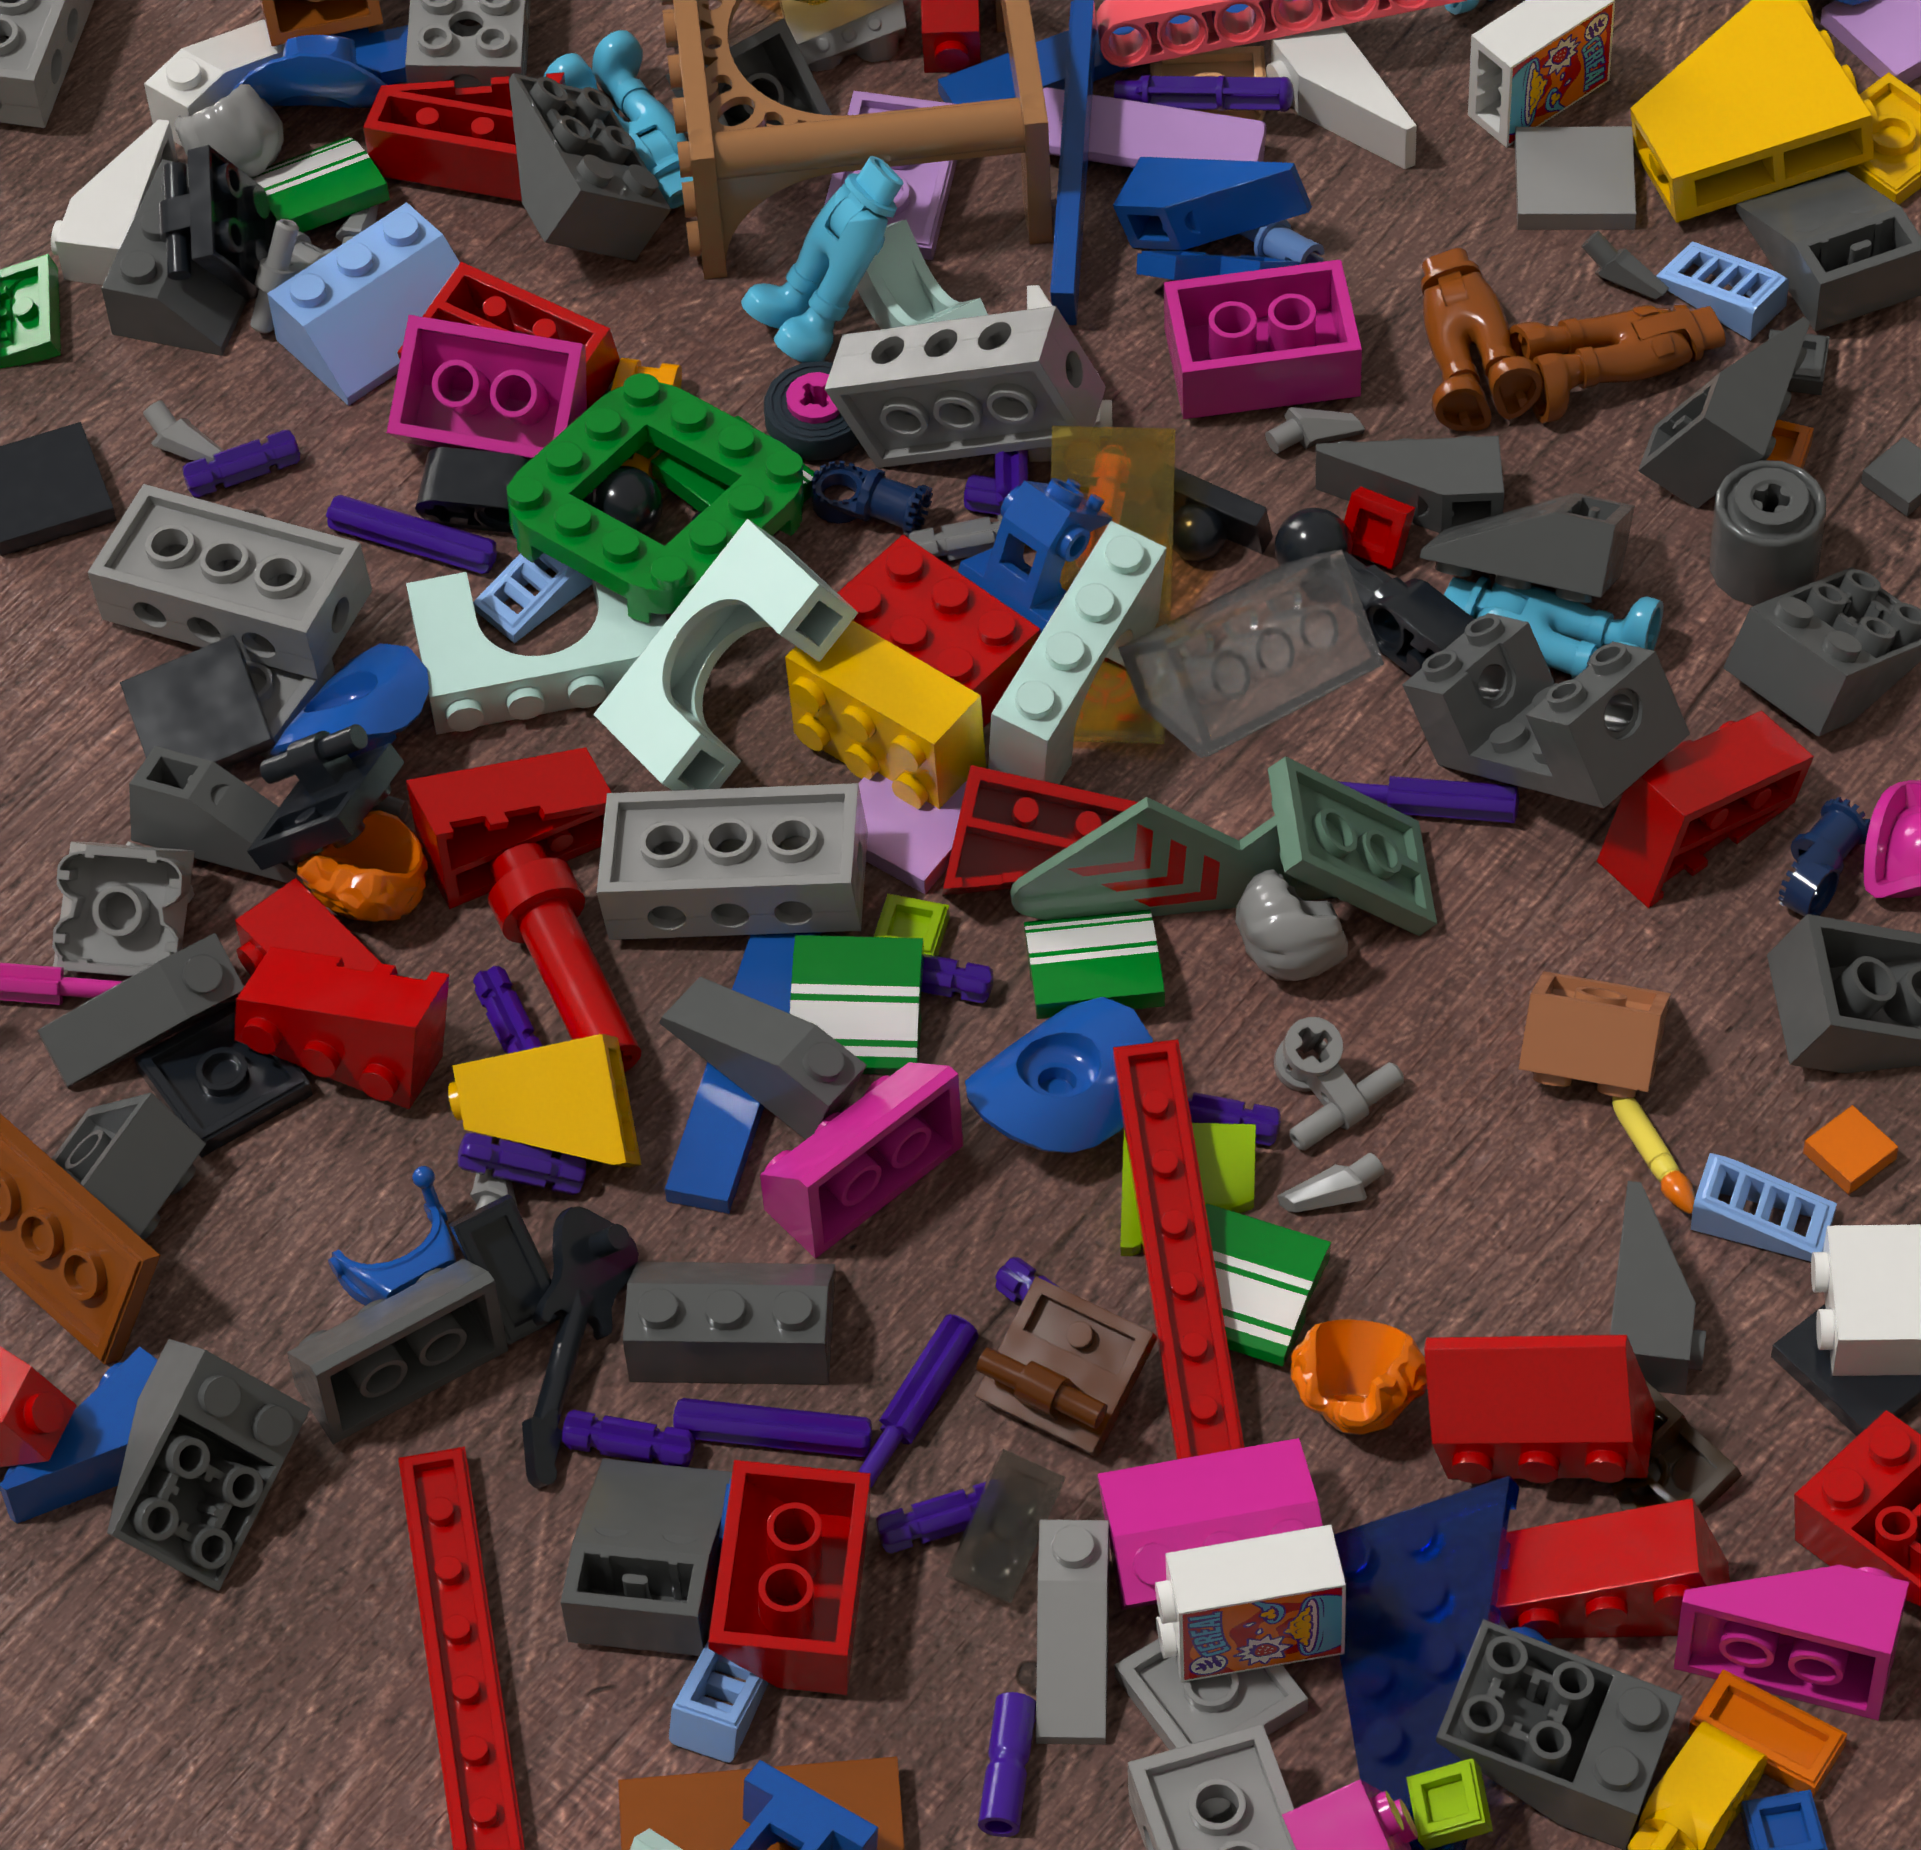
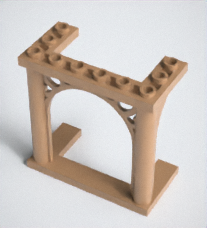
M661 0L662 6L674 5V9L663 10L666 47H678L679 54L667 55L671 91L683 90L684 97L672 98L676 134L688 133L689 141L677 142L681 178L693 177V181L681 183L685 218L697 217L698 220L686 222L690 257L702 256L704 280L727 277L726 257L731 238L743 219L765 199L786 187L810 178L826 174L862 170L870 156L878 157L890 167L1021 153L1023 205L1029 244L1053 242L1049 127L1029 0H992L997 33L1006 32L1016 98L843 116L808 113L782 105L758 91L746 80L734 63L728 41L733 16L743 0H714L722 3L715 10H709V0ZM712 44L720 45V47L716 49L707 48L709 45ZM719 83H726L732 87L730 91L719 95ZM746 104L754 108L750 118L741 124L725 126L719 122L721 115L731 107ZM777 120L781 122L782 125H771L768 123L766 124V121Z

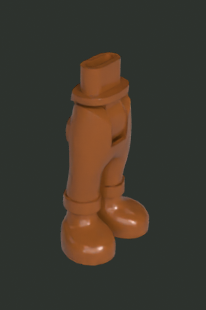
M1454 248L1427 258L1422 264L1424 277L1421 280V290L1424 295L1423 316L1426 335L1432 354L1442 372L1443 382L1436 388L1432 396V408L1438 421L1447 428L1456 431H1479L1490 426L1492 415L1485 394L1480 386L1477 369L1472 361L1469 350L1472 344L1477 345L1481 355L1482 366L1488 378L1489 387L1498 413L1508 420L1521 416L1540 397L1543 381L1539 367L1532 360L1517 356L1516 351L1513 350L1508 322L1498 297L1482 277L1479 266L1469 260L1465 249Z
M1674 304L1673 311L1670 308H1655L1652 305H1642L1634 307L1632 310L1579 320L1576 318L1559 321L1557 326H1548L1539 322H1523L1515 324L1509 329L1512 348L1516 351L1517 356L1532 360L1540 369L1543 388L1540 397L1532 406L1536 418L1542 424L1558 421L1564 416L1569 404L1570 391L1576 386L1585 389L1596 386L1598 383L1632 382L1659 376L1675 370L1690 361H1700L1703 358L1704 351L1723 347L1726 342L1724 329L1711 306L1690 310L1685 304Z

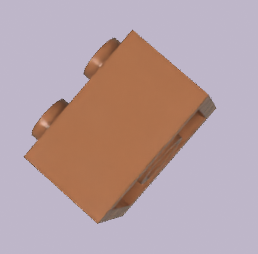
M1543 971L1530 995L1519 1069L1534 1072L1533 1080L1546 1085L1566 1087L1571 1086L1572 1079L1598 1083V1092L1614 1097L1634 1098L1636 1097L1637 1090L1648 1092L1654 1079L1671 993Z

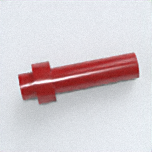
M536 843L520 844L506 850L496 858L491 866V873L496 883L488 896V903L503 935L509 941L526 944L571 1040L598 1034L618 1037L624 1072L628 1071L640 1059L641 1049L577 919L585 906V897L569 864L558 858H548L543 847Z

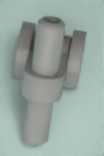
M281 219L276 222L268 256L261 259L255 279V285L259 288L250 325L255 331L260 333H269L274 329L267 293L334 250L328 249L324 251L312 245L309 236L300 232L298 225L294 221Z
M1306 1017L1295 1022L1288 1030L1274 1055V1069L1279 1080L1290 1089L1296 1091H1313L1323 1105L1322 1108L1290 1129L1289 1135L1293 1144L1298 1149L1304 1151L1339 1127L1348 1130L1369 1115L1368 1107L1404 1083V1075L1396 1064L1388 1062L1354 1085L1338 1064L1343 1052V1041L1339 1031L1332 1023L1319 1017ZM1313 1049L1318 1053L1319 1058L1317 1060L1314 1056H1310L1303 1060L1297 1051L1300 1050L1306 1053Z

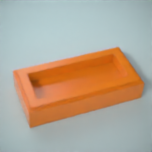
M1724 1669L1690 1721L1688 1732L1689 1735H1692L1703 1721L1708 1722L1767 1755V1764L1763 1774L1797 1792L1811 1790L1813 1798L1846 1746L1848 1735Z

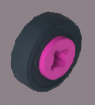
M804 362L784 370L771 382L764 397L765 427L768 434L785 444L792 451L798 453L802 459H832L851 451L859 443V440L825 391L833 365L830 362Z

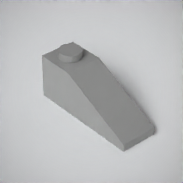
M1040 1520L1036 1744L1106 1745L1110 1590L1108 1520Z

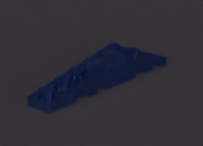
M1510 1476L1334 1534L1346 1583L1345 1654L1340 1655L1359 1776L1361 1780L1382 1792L1387 1791L1393 1801L1401 1799L1406 1805L1413 1822L1414 1816L1406 1777L1463 1761L1435 1742L1483 1619L1497 1625L1500 1623L1501 1611L1496 1607L1501 1569H1508L1511 1544L1506 1540L1510 1510H1516L1520 1488ZM1418 1838L1409 1842L1412 1850H1425L1418 1842ZM1467 1839L1430 1850H1466Z

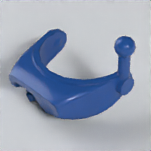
M427 1166L418 1167L412 1175L414 1184L422 1190L426 1202L424 1210L432 1224L431 1232L420 1246L405 1256L383 1263H358L345 1257L339 1249L332 1252V1257L328 1259L329 1265L343 1289L352 1298L365 1306L375 1300L388 1299L416 1284L420 1277L431 1270L446 1268L456 1263L453 1242L445 1223L448 1218L439 1202L433 1185L435 1174Z

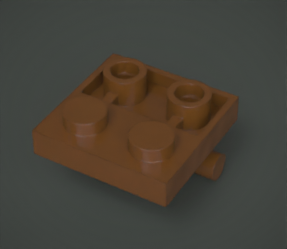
M1035 1276L998 1351L987 1347L978 1360L976 1371L985 1376L975 1397L1018 1420L1098 1458L1158 1337L1153 1332Z

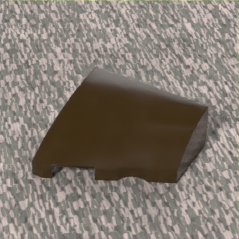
M1646 1381L1656 1407L1647 1478H1624L1621 1481L1610 1483L1613 1493L1619 1500L1622 1511L1693 1498L1700 1512L1703 1513L1742 1475L1736 1465L1688 1423L1685 1416Z

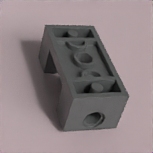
M1491 613L1471 621L1460 637L1443 651L1428 657L1423 662L1422 668L1402 684L1438 765L1600 808L1608 806L1690 735L1656 651L1612 641L1610 644L1597 649L1591 655L1590 661L1587 662L1588 667L1573 680L1557 684L1553 680L1529 622Z

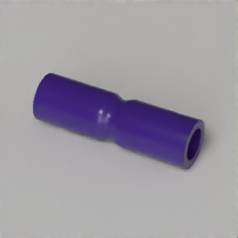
M1006 1692L999 1694L995 1700L988 1749L990 1763L985 1770L978 1819L979 1829L992 1836L1010 1837L1018 1834L1020 1831L1027 1781L1025 1766L1030 1758L1036 1715V1701L1026 1694Z

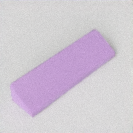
M1046 87L1043 88L1049 127L1050 155L1060 156L1065 90ZM1092 95L1088 161L1131 168L1135 167L1140 157L1263 162L1267 127L1265 122L1260 120Z

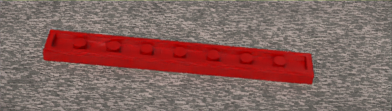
M1179 1040L1113 1047V1060L1176 1460L1244 1448Z
M464 1446L398 1458L453 1850H525L466 1449Z

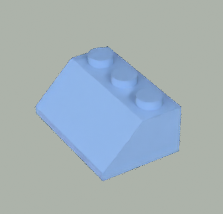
M406 202L267 293L276 340L349 406L398 373L400 358L397 352L404 342L408 316L422 317L460 262L444 235Z

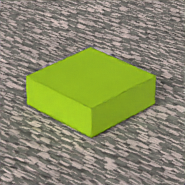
M887 894L874 937L923 938L924 954L938 956L950 919L949 905Z
M1474 1758L1406 1777L1415 1827L1418 1833V1842L1425 1850L1493 1832L1481 1767Z

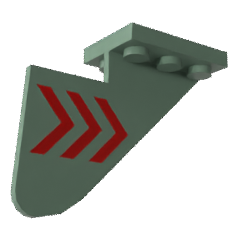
M1286 756L1268 768L1272 808L1275 815L1240 840L1145 797L1018 878L1013 883L1010 892L1011 901L1016 911L1022 915L1041 920L1149 909L1153 917L1237 908V904L1252 878L1266 870L1274 869L1284 877L1288 885L1295 888L1297 896L1304 901L1337 897L1418 936L1437 924L1419 821Z

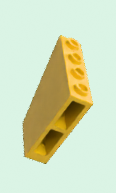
M1751 0L1630 108L1634 152L1676 223L1874 160L1873 134L1879 133L1880 130L1878 115L1873 103L1869 99L1863 101L1859 96L1856 81L1850 67L1847 64L1840 66L1835 58L1834 46L1826 30L1818 31L1814 25L1812 11L1807 0Z

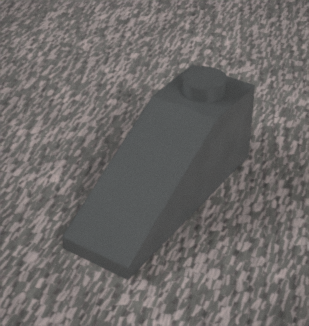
M213 933L145 968L38 1029L37 1033L68 1088L236 1002V998L244 988V985L216 933Z
M699 977L661 1017L659 1024L805 1139H808L815 1133L817 1127L825 1118L839 1112L848 1103L867 1066L817 1025L703 977Z
M1628 1181L1610 1335L1628 1336L1644 1379L1658 1392L1685 1395L1688 1369L1702 1371L1706 1330L1693 1329L1696 1302L1642 1183Z

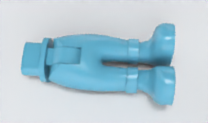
M618 30L607 35L595 49L592 70L578 54L570 53L557 58L548 67L544 77L548 73L564 72L567 86L580 89L591 87L598 90V84L608 96L614 99L616 106L625 117L630 119L631 122L624 121L613 106V112L625 132L635 141V149L648 171L658 180V188L670 208L683 205L681 182L693 181V177L681 178L677 142L688 140L684 133L676 134L674 116L650 94L643 82L637 79L636 76L643 59V49L636 37L626 30Z
M870 156L859 174H849L845 184L836 191L821 209L805 237L797 262L792 265L786 275L787 282L782 286L766 283L755 284L748 289L741 301L743 309L751 317L765 325L779 329L774 337L777 347L799 362L824 361L833 344L835 322L843 319L849 308L848 303L875 255H878L885 241L884 233L888 223L886 217H894L897 207L893 200L904 183L892 168L878 157Z
M1481 576L1476 583L1453 577L1444 593L1448 599L1474 619L1491 613L1529 622L1547 666L1570 674L1571 678H1575L1588 667L1587 662L1590 661L1591 655L1597 649L1610 644L1612 641L1654 651L1661 628L1664 608L1663 601L1647 596L1641 597L1633 604L1624 619H1614L1613 613L1600 609L1596 611L1580 602L1559 598L1555 595V591L1533 585L1531 589L1522 590L1505 587L1495 582L1491 589L1490 578Z

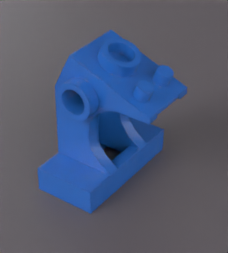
M1052 478L1049 484L1024 480L1021 486L1015 487L1006 496L1001 506L1002 521L993 548L961 561L958 569L960 574L1039 627L1041 633L1067 592L1061 587L1060 583L1061 571L1065 561L1072 562L1076 560L1086 549L1090 540V532L1109 524L1113 517L1101 510L1105 502L1102 498L1091 494L1089 499L1086 500L1084 494L1079 491L1081 484L1070 478L1066 482ZM1025 544L1036 551L1032 567L1024 561L1023 552Z
M759 1760L745 1777L743 1820L749 1822L750 1826L730 1850H767L776 1842L785 1843L796 1850H877V1826L767 1763Z

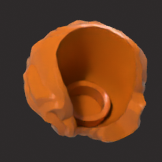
M383 811L369 812L363 820L366 825L364 831L349 844L341 848H335L332 844L323 847V851L312 854L306 860L299 862L296 874L303 879V884L311 889V893L335 914L352 920H368L372 922L398 920L402 915L411 913L418 905L426 887L428 862L423 853L424 844L397 816Z
M1339 1319L1315 1324L1307 1332L1304 1340L1295 1347L1291 1355V1379L1298 1390L1304 1406L1314 1413L1323 1415L1328 1423L1343 1433L1364 1435L1388 1428L1413 1400L1425 1393L1427 1387L1425 1356L1418 1348L1414 1339L1398 1328L1379 1322Z

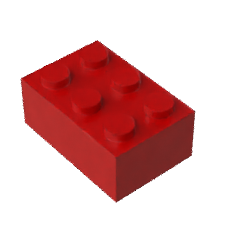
M901 535L837 592L858 612L852 621L981 695L983 728L991 722V713L1041 634V629L905 535Z

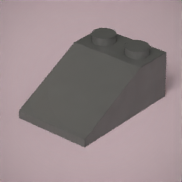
M1807 914L1767 954L1790 1065L1844 1074L1921 1066L1920 933Z

